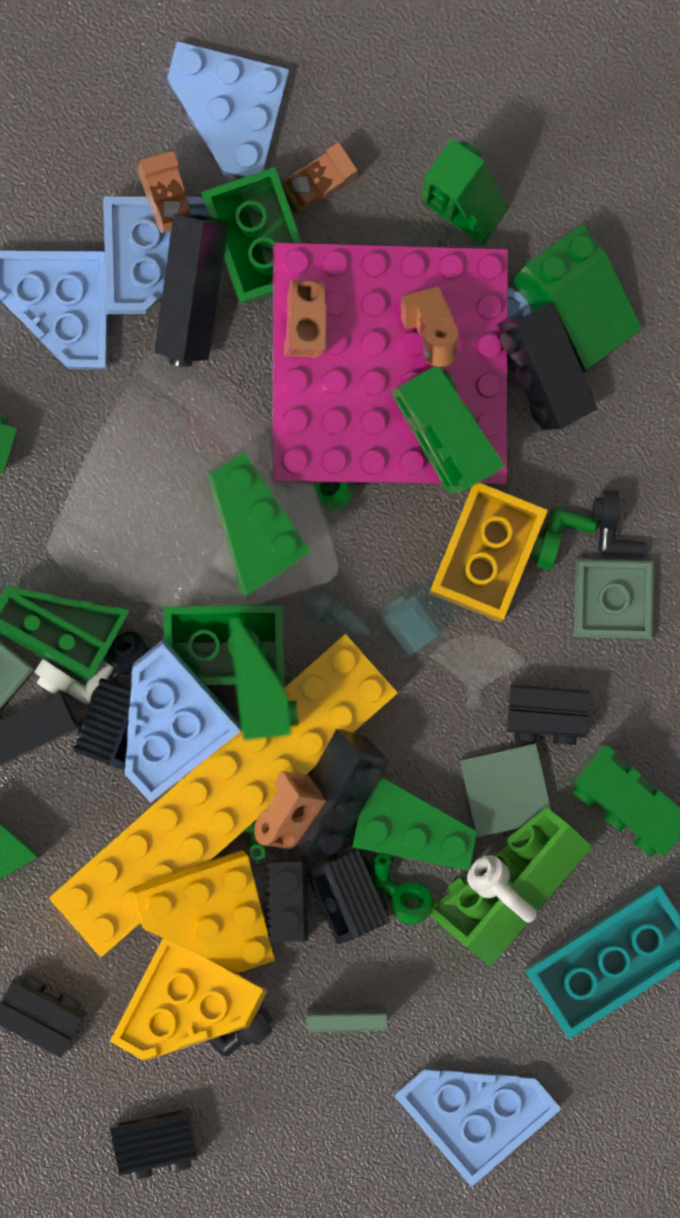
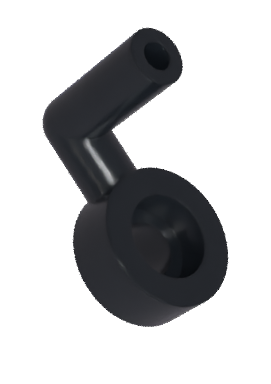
M603 489L601 497H594L593 520H599L600 523L598 546L600 553L614 556L645 557L646 542L615 540V530L619 517V490Z
M126 632L114 638L108 649V657L116 670L129 674L132 673L133 663L145 655L149 648L139 634Z
M259 1007L249 1027L235 1031L227 1038L223 1035L208 1040V1042L224 1057L231 1055L242 1045L246 1046L252 1042L257 1046L272 1032L269 1025L273 1018L262 1007Z

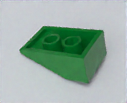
M583 224L527 263L511 281L530 306L554 302L583 373L642 329L607 254Z
M240 618L229 619L243 741L292 735L291 726L299 725L297 701H288V692Z

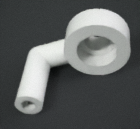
M42 659L34 673L40 676L37 684L55 695L59 690H62L83 704L88 705L90 704L92 692L99 686L98 680L101 678L108 680L115 668L102 660L94 677L85 686L44 659Z
M486 855L472 864L467 879L469 886L484 898L497 896L525 922H531L536 918V910L508 885L510 872L503 862L495 856Z

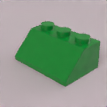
M275 167L201 192L209 216L229 222L224 260L240 304L273 299V245L275 243L302 244Z
M283 604L163 607L164 640L204 685H237L229 621L231 618H240L281 683L284 684Z

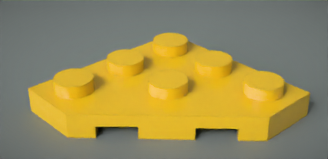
M244 850L131 887L139 920L145 930L236 973L275 961L248 855Z
M163 938L110 1042L136 1057L148 1061L249 1027L268 991L235 972Z

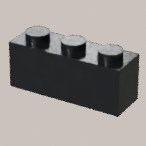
M554 302L533 304L497 323L501 333V344L511 356L516 368V379L527 394L531 404V415L535 422L540 425L541 430L562 429L598 409Z
M336 729L310 775V778L326 799V802L297 843L305 854L335 859L390 760L365 735Z

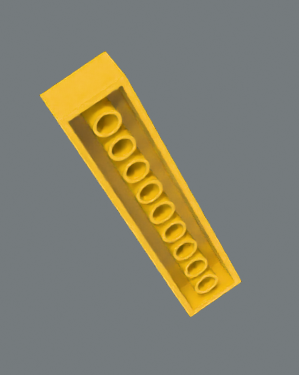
M346 634L285 687L288 692V701H297L299 725L291 726L292 735L243 741L241 728V732L189 772L49 897L51 902L100 957L108 953L140 924L131 887L211 861L257 820L262 812L268 810L269 804L279 790L274 782L281 771L307 775L317 765L336 729L354 733L397 695L398 692Z

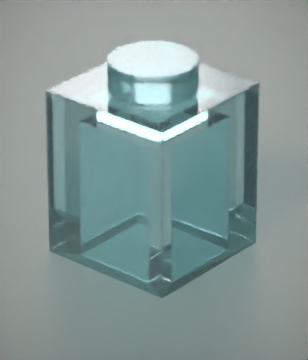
M401 595L384 607L388 614L383 616L381 620L407 658L441 635L415 595L406 600L404 595Z

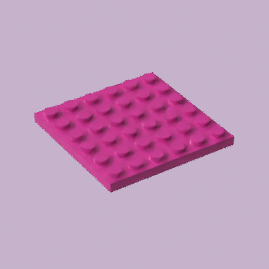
M275 243L273 245L272 481L442 484L390 393L391 390L434 367L427 363L423 357V341L417 328L406 330L401 321V296L439 286L459 334L456 344L458 351L456 360L452 364L440 368L442 371L447 370L456 384L457 394L471 410L480 429L506 466L479 483L507 484V352L501 344V333L497 323L507 318L508 249ZM291 279L324 282L326 344L325 351L319 358L283 356L287 327V294Z

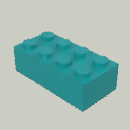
M653 884L523 968L568 1039L579 1034L680 968V916L661 886Z

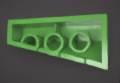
M545 807L507 838L508 845L492 856L497 857L508 867L510 872L508 885L538 912L592 846L569 824ZM459 877L448 886L450 892L438 902L432 899L430 916L491 967L529 922H525L497 896L492 898L480 896L469 886L467 878L463 880Z

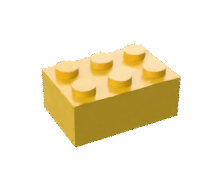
M482 483L472 486L429 594L502 622L548 510Z

